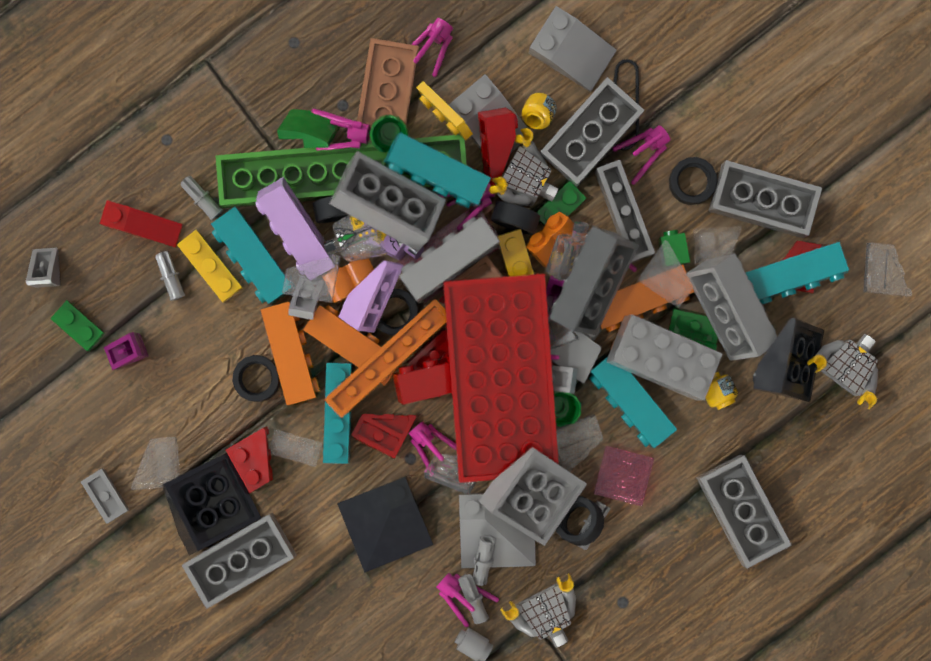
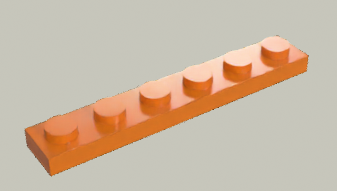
M434 299L331 392L324 401L342 419L446 324L445 308Z

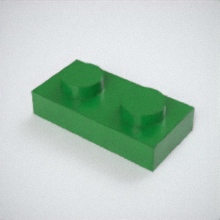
M569 181L556 193L552 202L548 201L536 212L540 215L539 221L545 226L547 220L558 212L568 217L587 198Z
M68 300L50 318L86 351H90L105 334L103 330Z

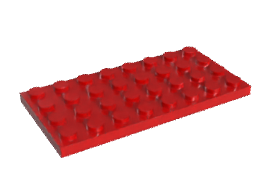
M545 274L444 281L459 483L494 480L531 448L536 449L559 465Z

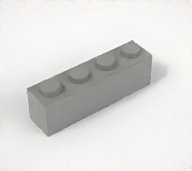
M617 160L598 167L595 170V175L617 234L639 245L631 263L652 256L655 251L621 161Z

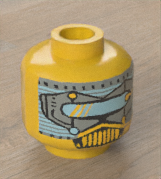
M544 93L530 95L522 108L521 116L523 121L533 129L542 130L547 128L556 114V103L549 95Z
M719 372L714 374L705 397L710 407H717V410H720L736 402L735 398L738 396V391L730 375H720Z

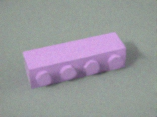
M284 177L258 191L256 198L258 210L262 215H267L272 231L275 235L279 234L284 241V249L289 255L293 254L297 261L296 266L302 275L306 274L311 281L336 266V256L332 251L326 252L324 247L326 241Z

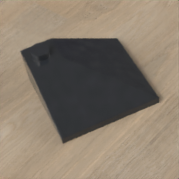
M791 318L758 363L757 370L753 375V389L810 402L817 365L814 362L808 365L807 362L815 357L821 349L825 330L796 318Z
M227 453L162 484L177 532L189 556L261 519L246 486Z
M407 476L337 503L364 573L434 545Z

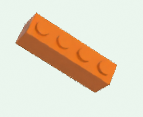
M684 265L617 291L600 329L606 328L607 332H611L620 328V322L623 321L624 316L634 315L643 319V313L652 310L653 314L667 309V303L675 301L676 305L690 300L689 295L694 293V290L685 274L687 272Z
M291 302L261 309L287 406L318 398L317 392H320L317 377L312 378L310 368H314L310 353H305L304 344H307L304 330H299L297 321L301 320V318L288 315Z
M329 305L326 308L319 306L313 320L310 319L303 330L359 368L381 348L378 345L381 340L369 332L366 336L361 334L351 325L339 319L338 315L340 313ZM392 373L381 382L383 385H388L393 377Z

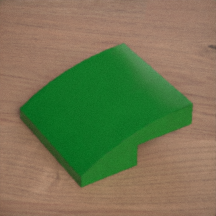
M291 109L278 128L277 133L279 139H303L304 148L329 147L340 127L331 124V119L314 114L312 111Z
M673 307L668 330L716 351L718 337L707 315Z

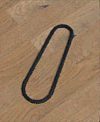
M624 59L616 65L613 82L617 85L619 67L623 63H631L635 67L636 103L639 105V67L633 60ZM639 119L636 121V136L639 135ZM637 142L624 148H621L619 150H629L632 147H634Z

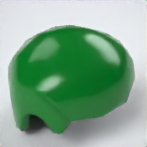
M395 115L380 116L372 123L369 132L371 143L382 153L389 152L397 134L402 133L408 136L406 123Z
M553 391L556 425L562 427L576 423L581 415V403L577 396L572 393Z

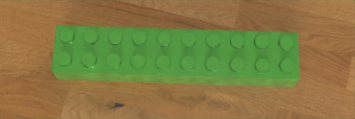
M448 135L413 138L467 166L465 139L462 136ZM368 142V144L361 143L360 149L351 147L317 151L316 148H297L216 155L219 205L223 208L256 206L258 191L283 177L300 202L316 201L331 197L339 184L347 164L357 151L387 168L389 165L384 163L388 152L382 153L371 142ZM404 172L402 173V176L409 180L412 176ZM426 183L424 186H422L429 191H433L434 187Z

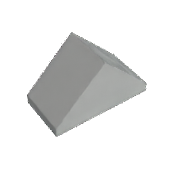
M57 248L32 250L26 278L28 286L36 288L60 286Z

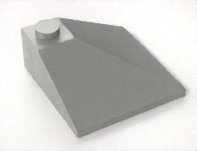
M531 448L492 481L479 502L491 513L545 546L587 483L536 449Z
M459 493L461 568H475L474 556L478 551L480 536L490 535L496 539L492 556L494 562L491 567L536 566L535 540L485 508L479 502L484 493Z

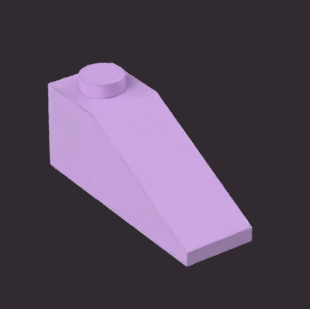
M383 261L348 294L339 318L358 331L374 333L401 273V268L404 265Z

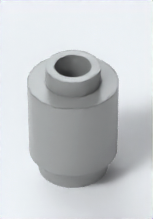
M470 628L466 631L461 630L455 639V643L458 644L456 650L475 661H485L493 648V645L489 643V639Z

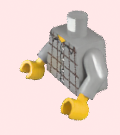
M529 128L520 129L523 136L516 135L515 142L523 145L522 147L519 146L504 176L492 179L496 186H491L489 192L497 194L504 202L518 206H533L539 195L552 202L559 188L546 182L551 169L532 141V130Z
M864 334L857 344L849 339L845 341L836 340L823 345L815 357L807 362L808 365L814 362L817 365L816 373L821 371L853 396H860L862 394L857 401L859 405L865 400L868 402V409L870 410L876 404L877 397L875 393L878 382V368L876 364L878 360L869 354L876 343L870 336Z
M567 574L568 580L565 582H561L560 578L557 577L556 584L517 603L516 606L510 601L509 603L512 608L509 611H504L501 608V612L518 630L530 637L537 636L541 640L550 636L555 647L567 643L569 640L563 628L571 624L570 619L575 615L576 596L573 589L574 583L571 575Z

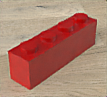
M449 355L446 356L447 360L437 362V359H431L422 362L423 366L414 368L413 365L399 367V372L392 373L398 402L404 405L452 393Z

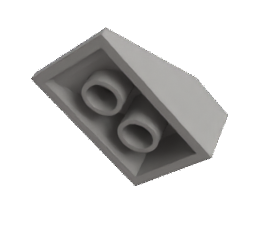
M555 6L529 48L530 55L590 92L617 51L577 18Z
M486 74L449 104L466 122L473 133L470 138L480 150L478 112L506 107L517 116L518 128L515 129L516 135L523 136L520 129L527 128ZM514 141L510 154L521 144Z

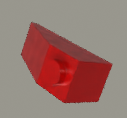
M506 107L478 112L483 173L490 177L489 184L491 186H496L492 179L502 177L516 138L515 129L518 128L516 114Z
M108 200L99 223L114 230L175 248L183 227L181 223Z

